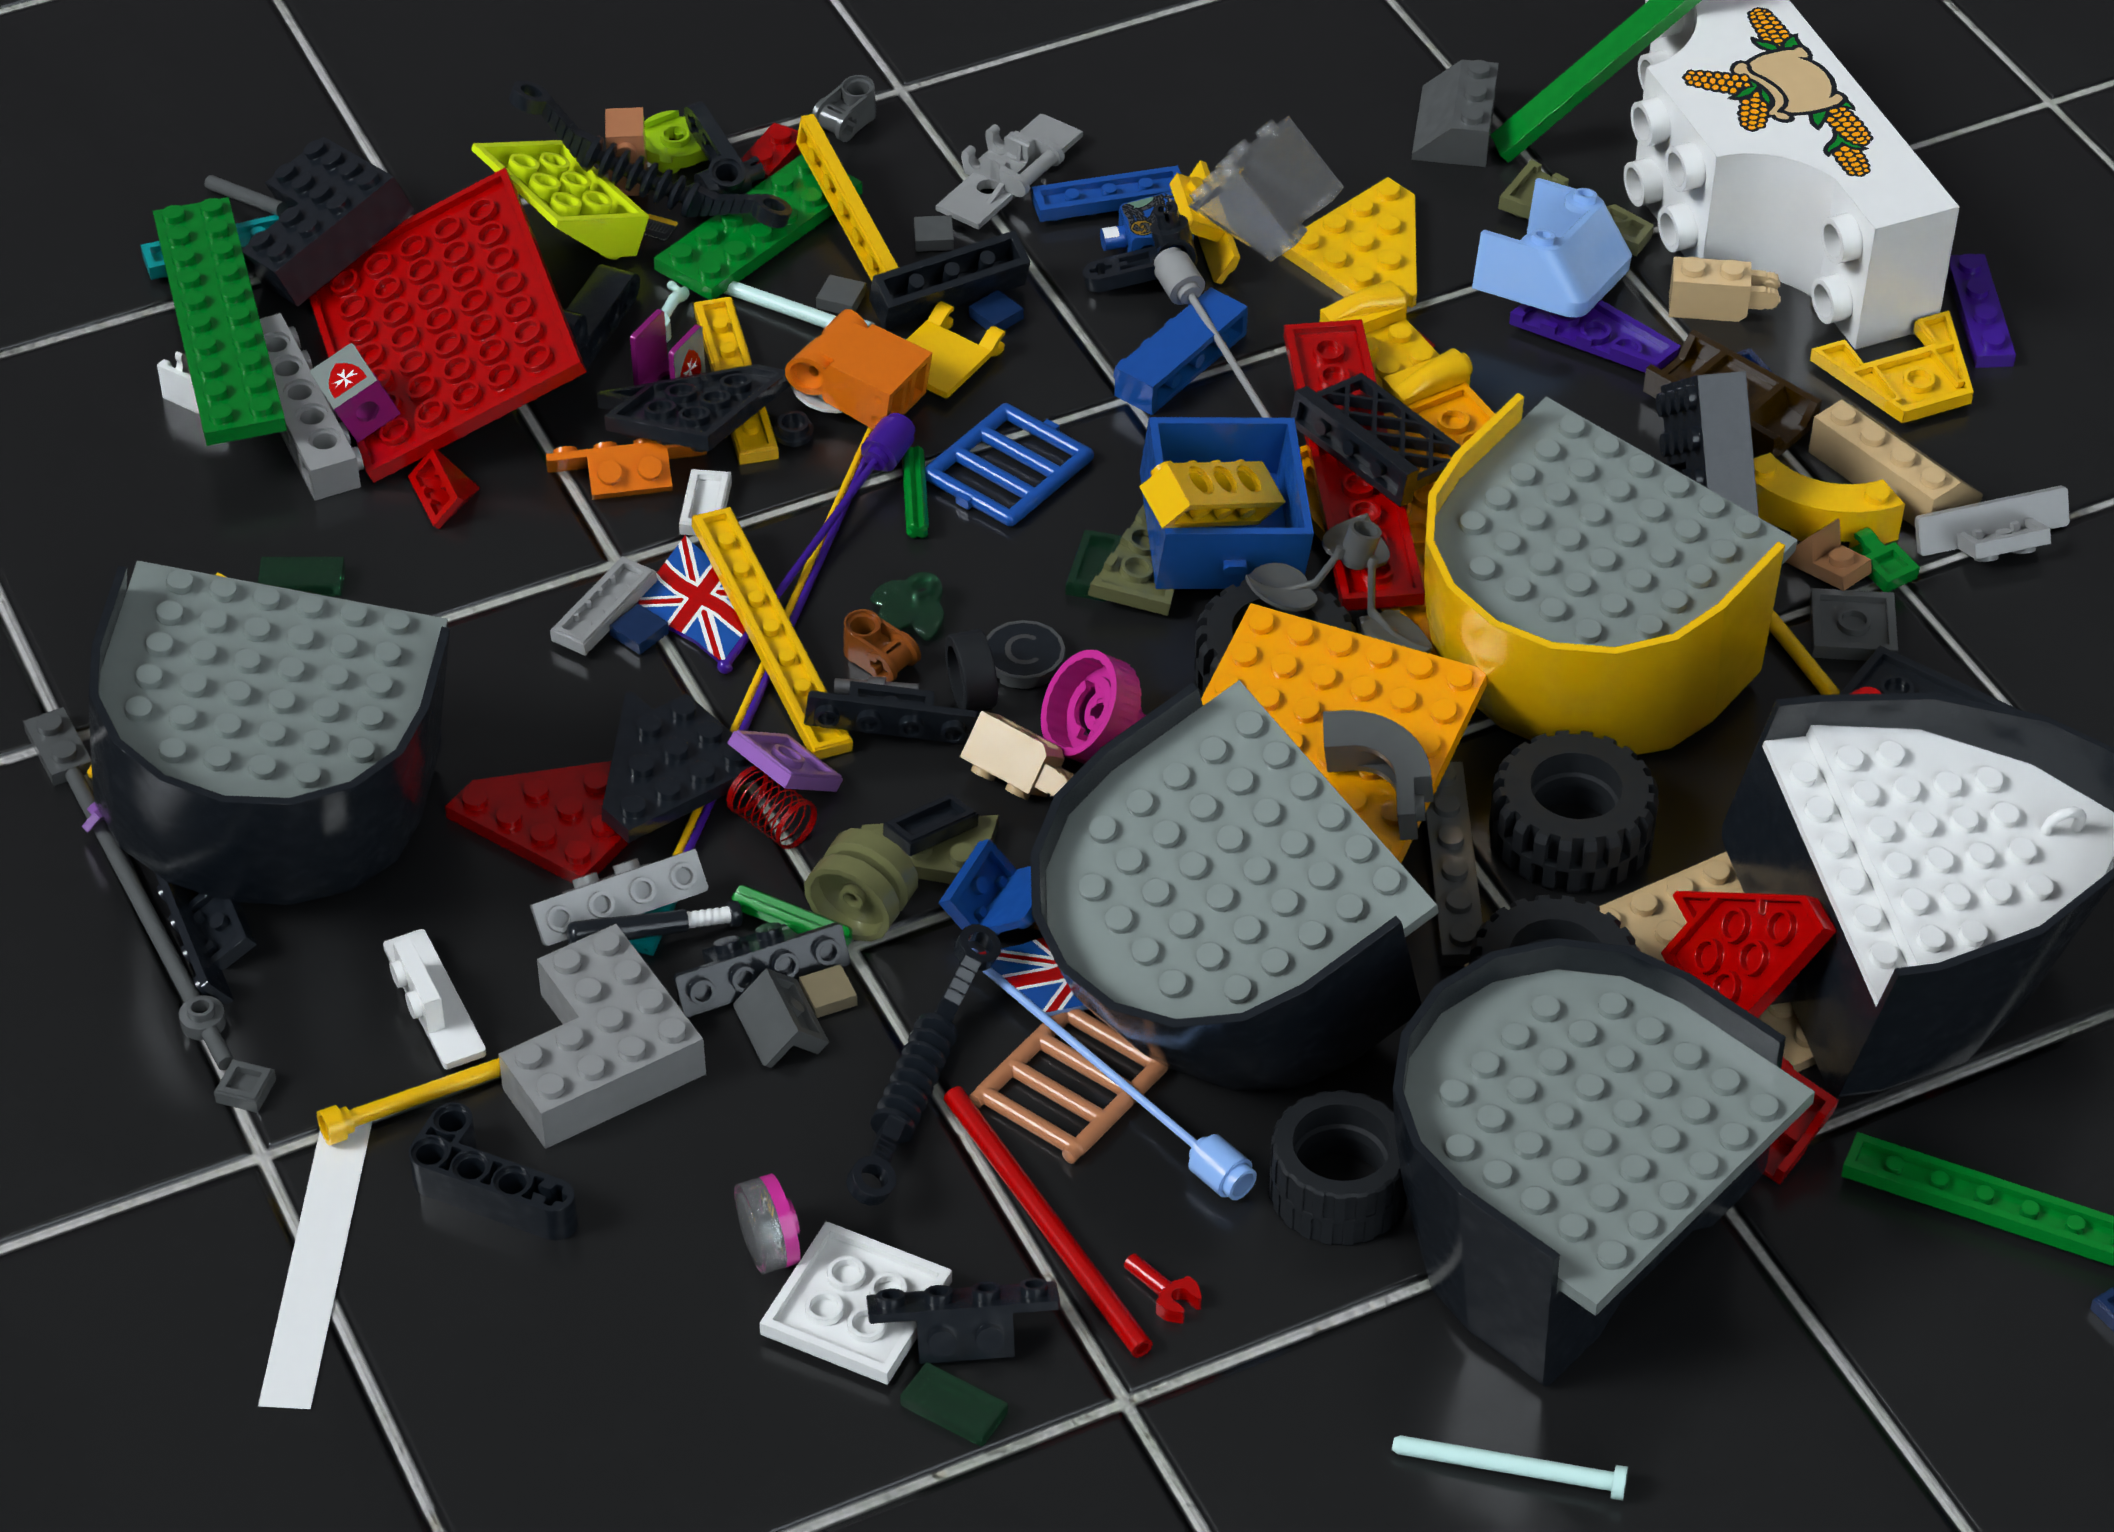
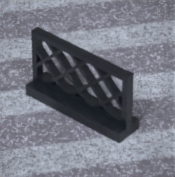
M1363 373L1318 392H1315L1308 386L1295 391L1290 418H1295L1296 429L1399 507L1412 502L1415 490L1437 481L1451 460L1433 457V452L1448 454L1452 457L1461 447ZM1360 389L1370 397L1351 395L1349 393ZM1334 405L1343 406V410L1336 408ZM1349 407L1371 410V414L1349 411ZM1377 411L1393 413L1398 418L1377 415ZM1361 425L1371 426V430H1366ZM1377 427L1398 430L1399 435L1378 432ZM1405 432L1418 433L1425 438L1405 436ZM1389 446L1399 447L1398 451H1394ZM1405 448L1427 451V455L1406 453ZM1417 467L1427 468V470L1418 473L1419 469Z

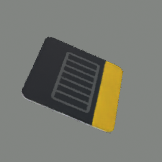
M648 214L649 219L644 234L666 240L678 225V222Z

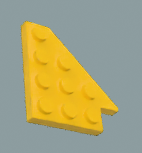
M1387 177L1281 242L1280 254L1344 298L1364 288L1392 281L1397 286L1401 285L1404 287L1409 297V306L1413 308L1416 306L1417 299L1415 194Z

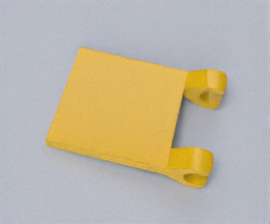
M940 301L934 307L928 319L906 340L933 353L927 390L948 399L990 357L998 356L1004 351L1005 344L1000 340L1005 336L1006 331L996 326H991L980 343H974L949 331L953 326L954 320L949 317V314L954 311V306Z

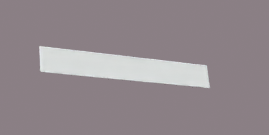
M372 1121L355 1127V1132L348 1134L347 1140L330 1146L325 1142L321 1131L319 1132L258 1407L311 1409Z

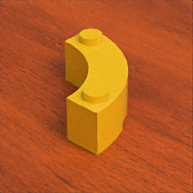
M1771 453L1754 458L1759 518L1791 532V536L1798 539V541H1804L1836 519L1840 520L1841 542H1849V548L1860 544L1854 538V533L1865 528H1870L1883 544L1899 539L1905 504L1883 479L1861 484L1830 483L1804 476L1790 469Z

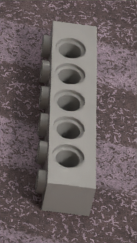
M281 313L261 318L260 323L287 431L280 432L314 500L360 488L359 470L364 469L360 450L357 446L351 448V438L347 427L343 422L338 423V415L310 374L311 369H313L312 362L307 350H300V340L295 327H288Z

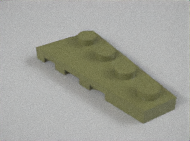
M1531 159L1501 194L1498 209L1512 213L1519 218L1529 219L1535 180L1541 178L1568 186L1569 179L1558 173L1550 176L1542 172V164ZM1616 204L1606 206L1632 255L1638 256L1652 238L1654 225Z
M1143 504L1136 515L1135 521L1121 537L1120 544L1114 553L1111 552L1104 563L1102 571L1091 582L1088 596L1168 616L1174 589L1155 588Z

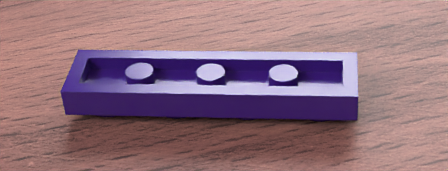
M1985 254L1951 255L1947 276L1975 368L2014 367L2016 353Z

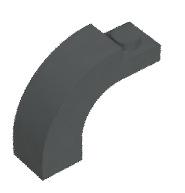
M1355 710L1324 711L1323 732L1327 772L1366 771L1377 774L1387 780L1393 786L1397 795L1400 840L1418 839L1417 822L1426 821L1425 802H1434L1430 764L1418 740L1398 723L1374 713Z

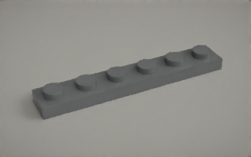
M1450 762L1434 794V802L1430 803L1426 811V821L1424 822L1433 900L1437 904L1439 911L1435 917L1441 966H1464V964L1469 963L1472 941L1476 939V932L1483 921L1463 762Z

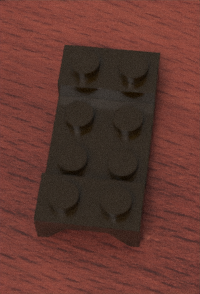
M1692 330L1688 334L1678 357L1661 370L1652 364L1646 367L1643 392L1656 398L1657 393H1661L1660 386L1696 375L1746 371L1753 454L1757 456L1771 453L1777 459L1812 429L1814 416L1820 413L1822 403L1821 399L1696 330Z

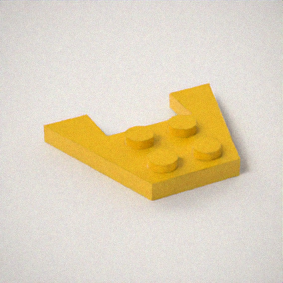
M1949 310L1915 321L1913 332L1923 343L1924 347L1867 363L1860 359L1845 339L1812 348L1811 362L1900 423L1910 422L1972 404L1974 391Z

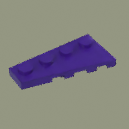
M1600 300L1582 317H1566L1526 304H1521L1510 312V325L1646 373V367L1650 364L1662 370L1675 360L1681 351V345L1603 300Z

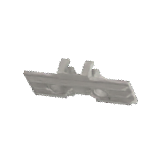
M1040 113L1020 132H1010L1004 137L1003 141L999 135V126L993 124L986 130L985 134L988 151L978 160L975 156L976 149L972 145H969L962 151L961 160L964 173L970 176L936 205V211L945 215H952V218L979 230L1015 197L1026 195L1030 190V185L1051 166H1058L1065 158L1064 153L1083 137V131ZM982 189H994L991 194L980 192Z

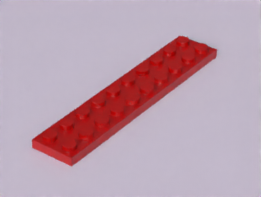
M1362 319L1284 325L1283 337L1295 391L1308 386L1315 392H1318L1360 373H1363L1377 384ZM1360 389L1349 393L1351 395L1370 397ZM1334 405L1336 408L1343 410V406ZM1349 407V411L1371 414V410ZM1377 411V415L1384 416L1383 412ZM1361 425L1366 430H1371V426ZM1377 427L1378 432L1388 433L1387 429ZM1305 436L1325 533L1343 521L1368 513L1371 521L1380 527L1382 531L1381 538L1389 548L1390 557L1388 563L1376 568V609L1424 605L1425 590L1405 505L1399 507ZM1338 560L1333 567L1341 607L1344 606L1348 611L1367 609L1368 568L1354 570L1345 566L1341 560Z

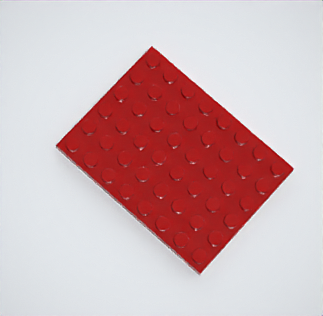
M506 167L404 220L309 297L328 357H331L348 344L353 343L401 413L360 442H357L366 473L373 483L425 457L432 448L438 450L459 438H463L484 425L536 400L540 396L587 372L519 194Z

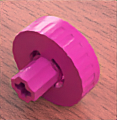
M1084 650L1071 656L1057 670L1046 690L1041 709L1043 738L1061 747L1064 757L1085 764L1102 746L1146 716L1142 712L1140 681L1134 668L1127 662L1098 650ZM1085 724H1086V727H1087L1088 729H1090V733H1089V734H1088L1087 731H1086Z

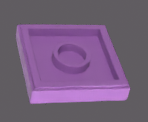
M737 730L733 731L727 743L785 789L837 792L843 781L840 774L788 734Z

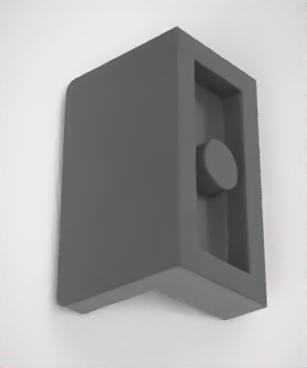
M766 968L733 1004L764 1066L772 1068L792 1046L819 1054L829 1043L797 979Z

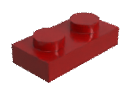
M773 123L741 158L742 162L754 156L758 157V163H762L765 170V179H767L793 161L801 152L796 144L798 130ZM763 179V180H758V181H756V182H757V183H761V182H763L765 179Z

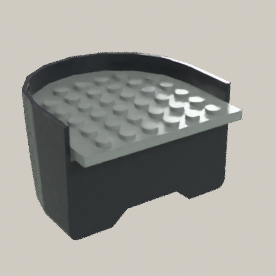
M138 560L127 589V567L118 566L91 647L89 724L94 801L120 848L168 883L220 900L231 898L238 903L294 905L349 892L395 863L422 819L438 758L450 628L447 627L448 619Z
M1240 680L1205 705L1202 704L1198 688L1192 682L1102 746L1054 795L1030 853L1032 916L1074 996L1094 1015L1144 1055L1170 1069L1233 1091L1296 1089L1351 1064L1410 1021L1421 1006L1405 937L1439 913L1437 904Z
M1556 938L1491 951L1437 983L1401 1032L1393 1084L1395 1136L1402 1181L1432 1291L1471 1334L1543 1386L1550 1385L1600 1337L1621 1301L1693 1230L1712 1227L1760 1179L1768 1163L1770 1145L1813 1104L1815 1091L1781 1069L1786 1037L1692 974L1624 945Z

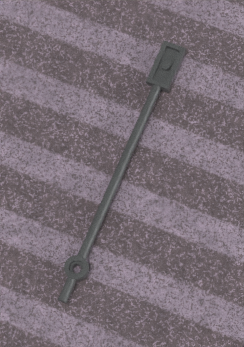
M64 707L24 720L25 732L52 784L55 786L68 782L88 819L91 814L87 808L95 802L94 794L84 775H87L91 765V758ZM102 820L93 828V831L184 1002L179 1010L181 1029L191 1039L204 1040L218 1068L226 1070L234 1057L221 1034L226 1025L223 1004L215 997L200 995L124 850L120 848L106 822Z

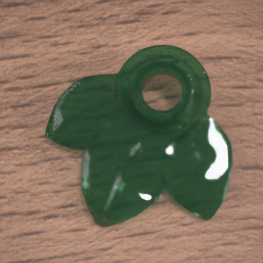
M929 572L913 574L906 580L888 581L880 585L870 597L873 604L881 607L878 614L880 618L898 630L912 624L916 633L925 641H928L936 634L945 616L944 610L939 603L943 595L941 581L936 575ZM921 588H927V589H926L925 591H923V592H916L917 590H919V589H921Z

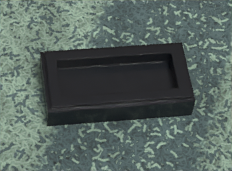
M950 793L883 823V835L897 844L907 855L913 856L977 827L979 814Z

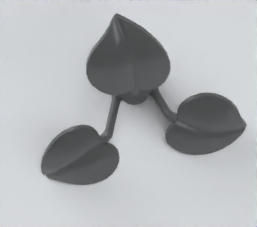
M1368 513L1343 521L1324 534L1321 542L1322 547L1331 558L1314 579L1307 581L1306 576L1301 571L1283 563L1261 565L1245 576L1248 586L1260 599L1281 610L1298 612L1308 610L1316 605L1318 598L1312 589H1316L1338 560H1341L1345 566L1354 570L1368 568L1367 613L1371 619L1363 622L1361 627L1362 635L1426 653L1431 652L1433 649L1427 636L1410 618L1394 610H1384L1380 614L1376 610V568L1388 563L1390 551L1385 541L1381 538L1382 531L1380 527L1371 521Z

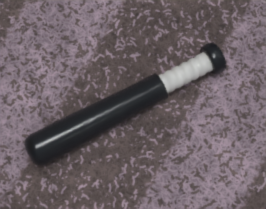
M729 901L725 907L694 910L692 912L680 909L574 921L568 925L566 933L568 943L571 944L617 924L628 940L688 932L690 928L728 923L730 927H739L742 925L743 916L740 903L738 901Z

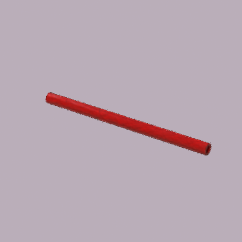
M961 1086L948 1090L944 1095V1102L1132 1356L1139 1358L1147 1354L1153 1346L1150 1338Z

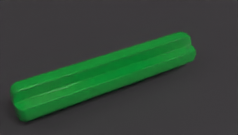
M920 446L910 447L902 458L906 533L912 539L916 537L923 539L928 535L929 528L924 450Z
M740 885L732 896L733 901L740 903L743 913L768 923L778 922L781 925L785 924L797 934L837 922L746 885ZM839 923L843 927L848 947L853 938V930L851 927Z

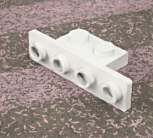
M419 929L385 941L383 943L384 951L390 961L389 965L393 980L397 988L403 987L409 1012L413 1019L419 1018L443 1068L448 1070L485 1057V1045L426 931Z

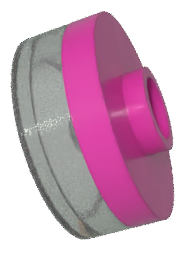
M770 1173L736 1184L734 1195L740 1228L746 1246L759 1272L764 1275L798 1264L800 1262V1246L797 1235L800 1233L799 1222L791 1200L786 1198L776 1176Z

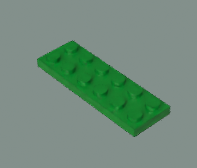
M801 154L745 193L769 194L786 201L791 206L792 213L785 227L773 228L757 221L751 213L714 215L655 256L654 270L686 286L708 300L716 299L727 291L731 282H739L828 219L834 212ZM847 174L860 196L862 194V181Z

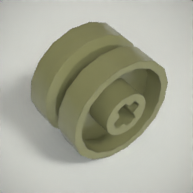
M850 828L838 834L824 857L820 859L804 883L805 897L814 913L851 927L853 930L852 939L872 942L884 937L900 911L903 910L918 888V873L908 855L884 835L868 829Z

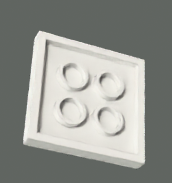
M826 1221L760 1321V1335L888 1385L917 1339L916 1321L869 1323L866 1296L877 1294L881 1290L890 1288L900 1289L904 1292L924 1291L926 1288L934 1285L950 1286L952 1283V1270Z

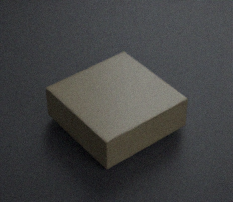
M841 964L799 977V984L817 1018L857 1006V994Z

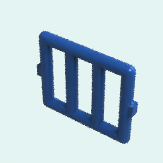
M1003 403L925 466L926 481L956 497V504L969 510L971 507H974L1002 524L1012 527L1090 463L1094 458V451L1060 432V425L1049 419L1042 422L1009 403ZM1009 421L1072 457L1059 466L995 430L1004 422ZM982 441L1047 478L1036 487H1033L975 455L970 450ZM957 462L1022 499L1009 509L944 472Z

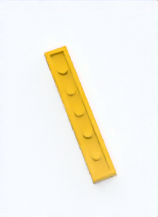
M814 114L801 116L796 144L870 280H873L874 275L899 268Z
M732 297L694 302V314L697 324L703 327V342L711 371L752 365ZM764 406L753 417L731 433L739 465L779 459L777 442L766 407Z

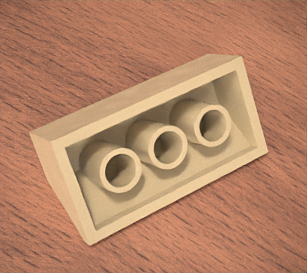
M1841 399L1814 416L1809 453L1853 484L1883 479L1904 502L1903 519L1914 527L1915 517L1918 515L1970 505L1982 500L1983 494L1871 416Z

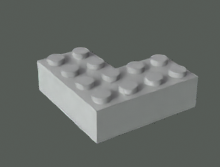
M617 924L537 959L541 995L563 1025L498 1054L503 1090L545 1149L706 1075L704 1040Z

